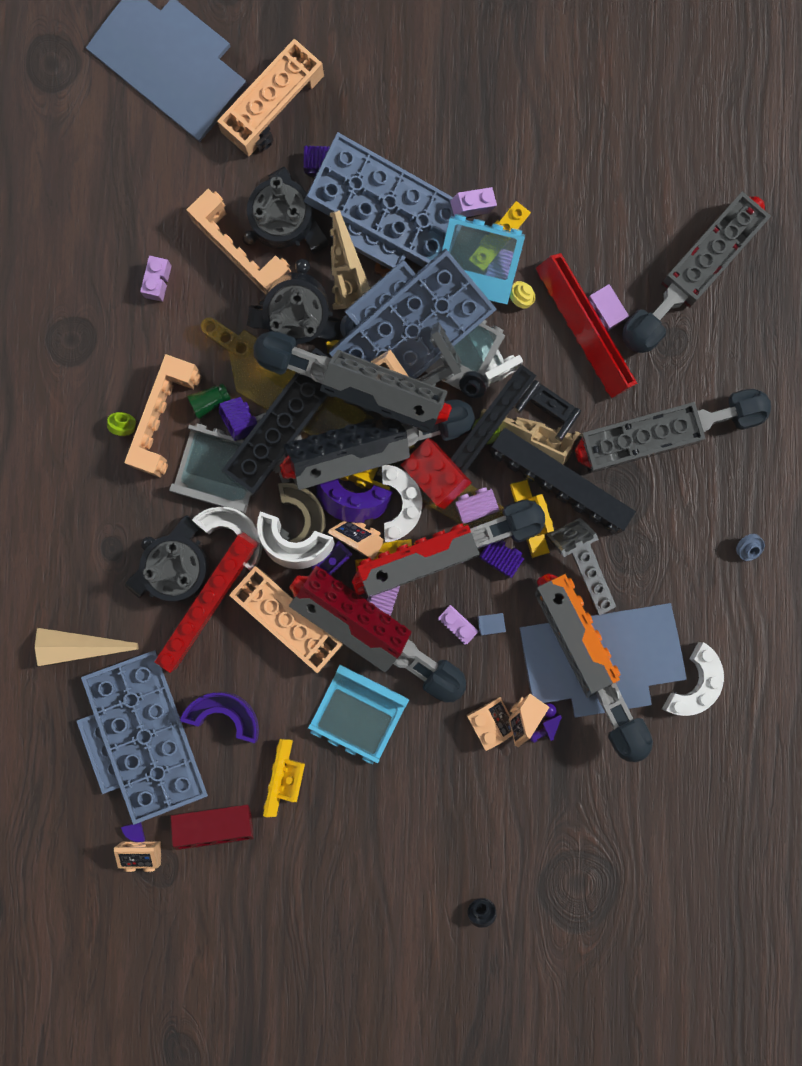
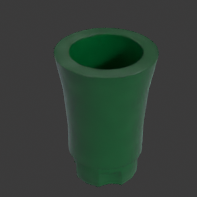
M223 383L217 387L215 385L206 390L186 395L197 419L218 408L219 403L231 400Z

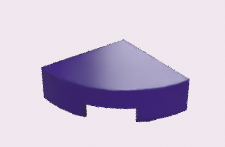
M141 822L121 827L123 834L129 840L134 842L146 841Z

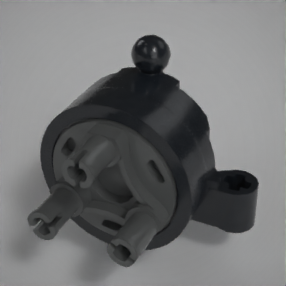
M285 166L269 174V180L261 183L253 190L247 203V217L253 231L249 230L243 234L242 240L246 245H254L258 239L268 247L282 249L294 245L298 247L300 246L299 242L305 239L313 254L330 245L325 234L314 219L312 209L314 207L303 202L307 195L306 191L298 183L292 181Z
M299 259L295 263V270L297 272L281 276L273 282L266 293L265 300H260L259 304L263 306H249L247 326L268 329L270 332H281L294 337L297 347L298 344L309 342L316 337L327 340H339L341 320L328 317L332 316L333 312L329 310L326 291L316 279L306 274L310 269L309 262L305 259Z
M186 515L168 536H163L156 540L153 537H145L141 542V546L145 551L142 554L139 569L127 580L124 586L138 598H141L147 591L150 592L149 596L151 598L155 596L165 601H184L195 597L201 592L209 576V562L204 551L199 546L201 542L199 540L196 543L192 541L202 528Z

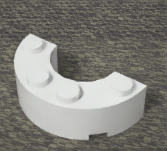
M384 465L382 466L383 484L397 489L403 502L402 510L398 517L384 523L385 542H391L404 537L416 526L422 513L423 500L418 484L406 471L395 466Z
M213 507L202 511L192 519L208 534L220 528H228L233 530L237 536L241 533H246L260 544L245 567L251 571L258 565L262 553V543L258 536L256 525L245 514L229 507Z
M260 512L258 516L257 531L265 552L273 561L284 567L304 569L314 566L323 561L335 546L333 537L314 531L311 537L303 542H288L280 535L281 524L279 518Z
M698 642L689 658L695 663L699 673L696 687L687 694L670 693L662 710L682 716L695 715L708 709L719 697L724 682L723 667L715 651L704 642Z

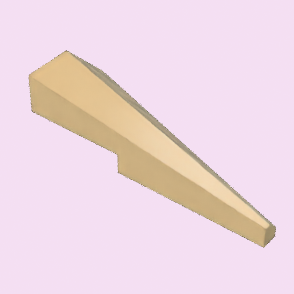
M483 409L481 411L480 418L483 416L487 409ZM519 417L516 420L506 418L499 427L500 431L505 427L563 465L569 459L581 434L576 431L574 434L567 433L562 441H558L555 437L560 431V427L555 430L546 427L544 423Z
M38 628L36 632L35 653L37 666L138 649V643L43 628Z

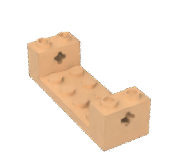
M293 39L220 117L217 122L221 133L249 157L257 149L255 143L260 139L259 134L305 85L312 89L324 77L322 62L298 41Z
M207 189L186 209L192 222L266 295L274 281L291 272L290 265L283 258L279 259L276 255L261 270H259V266L253 260L249 262L245 252L240 247L236 249L232 239L227 234L223 235L219 231L220 228L217 223L227 214L224 209L225 204L222 202V197L216 191L212 193Z
M165 354L124 462L125 464L161 478L162 474L166 473L168 467L167 460L159 454L148 451L147 448L150 449L152 446L153 432L157 431L159 427V416L161 413H164L167 405L165 402L167 395L170 396L173 390L172 382L193 390L195 385H199L201 375L195 364Z
M257 566L248 573L229 595L316 673H319L344 645L290 608L289 604L293 598Z

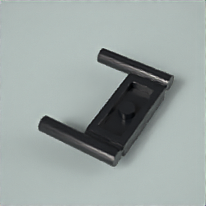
M537 380L532 382L514 408L517 413H521L531 399L533 404L561 423L565 422L555 437L558 441L564 439L581 413L579 408H575L569 402L541 385Z

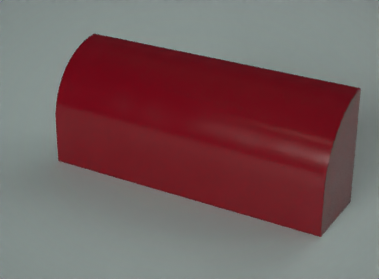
M249 805L171 815L173 848L176 850L254 839Z

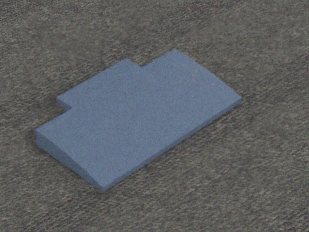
M121 0L86 47L92 55L199 142L248 87L245 79L220 60L231 47L230 43L177 0H170L161 11L148 0Z
M339 132L336 133L303 201L330 216V213L340 210L355 250L390 270L403 259L405 260V258L421 267L426 266L442 252L449 219L451 216L454 217L450 203L453 197ZM455 225L449 253L462 225Z
M446 248L418 273H415L403 259L345 310V313L357 326L329 350V354L333 357L336 351L340 350L371 362L381 354L391 350L407 375L416 379L441 358V351L438 347L435 348L430 340V337H432V325L440 322L454 347L497 309Z
M671 603L591 616L594 630H598L602 637V641H600L602 646L609 650L611 654L610 661L613 666H617L621 674L619 676L620 680L616 685L628 709L652 705L649 692L650 685L687 680ZM550 624L520 627L530 694L543 703L571 699L575 718L605 713L596 695L589 698L586 697Z
M156 650L81 677L94 714L77 720L80 733L102 794L120 788L133 825L208 796L163 669L155 663L158 657Z

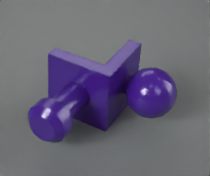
M551 703L546 704L549 709L544 716L548 719L541 721L543 728L534 732L530 738L533 743L546 735L550 741L554 740L562 717L560 714L555 715L556 707Z

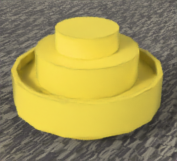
M517 281L512 285L510 299L516 306L525 309L535 302V293L530 285Z

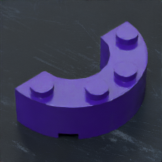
M338 479L318 484L315 488L316 497L319 498L321 506L326 512L337 519L352 523H363L367 519L373 518L374 520L381 516L387 510L392 495L391 491L376 485L365 493L349 492L340 485Z
M213 692L203 695L194 700L185 709L180 719L181 722L199 727L210 714L223 713L229 716L235 723L237 729L236 738L252 743L258 741L259 725L255 712L244 699L232 693Z

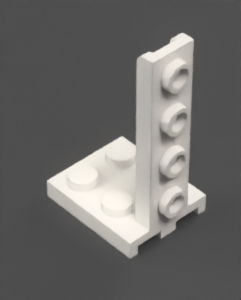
M477 326L468 334V337L483 363L494 341L488 331ZM497 350L484 375L488 382V387L514 373L523 363L521 356L514 357V355L503 359L499 350Z

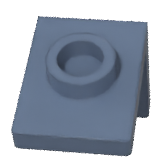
M503 613L477 616L480 636L506 632Z

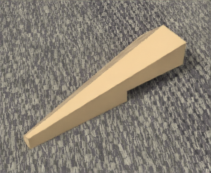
M339 210L330 213V217H333V228L330 232L333 236L331 265L335 284L332 288V293L335 294L334 310L348 308L370 289Z

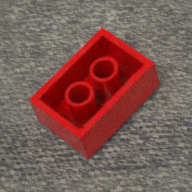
M429 438L410 455V458L401 464L403 469L435 505L442 509H445L472 483L436 442Z

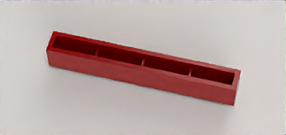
M559 253L547 258L535 268L539 278L547 287L549 295L554 299L559 312L564 316L567 326L575 335L577 343L585 352L587 360L595 369V373L602 381L606 392L610 395L611 399L621 395L638 383L562 254Z
M241 533L236 537L155 660L156 664L169 673L177 669L260 544L246 533Z

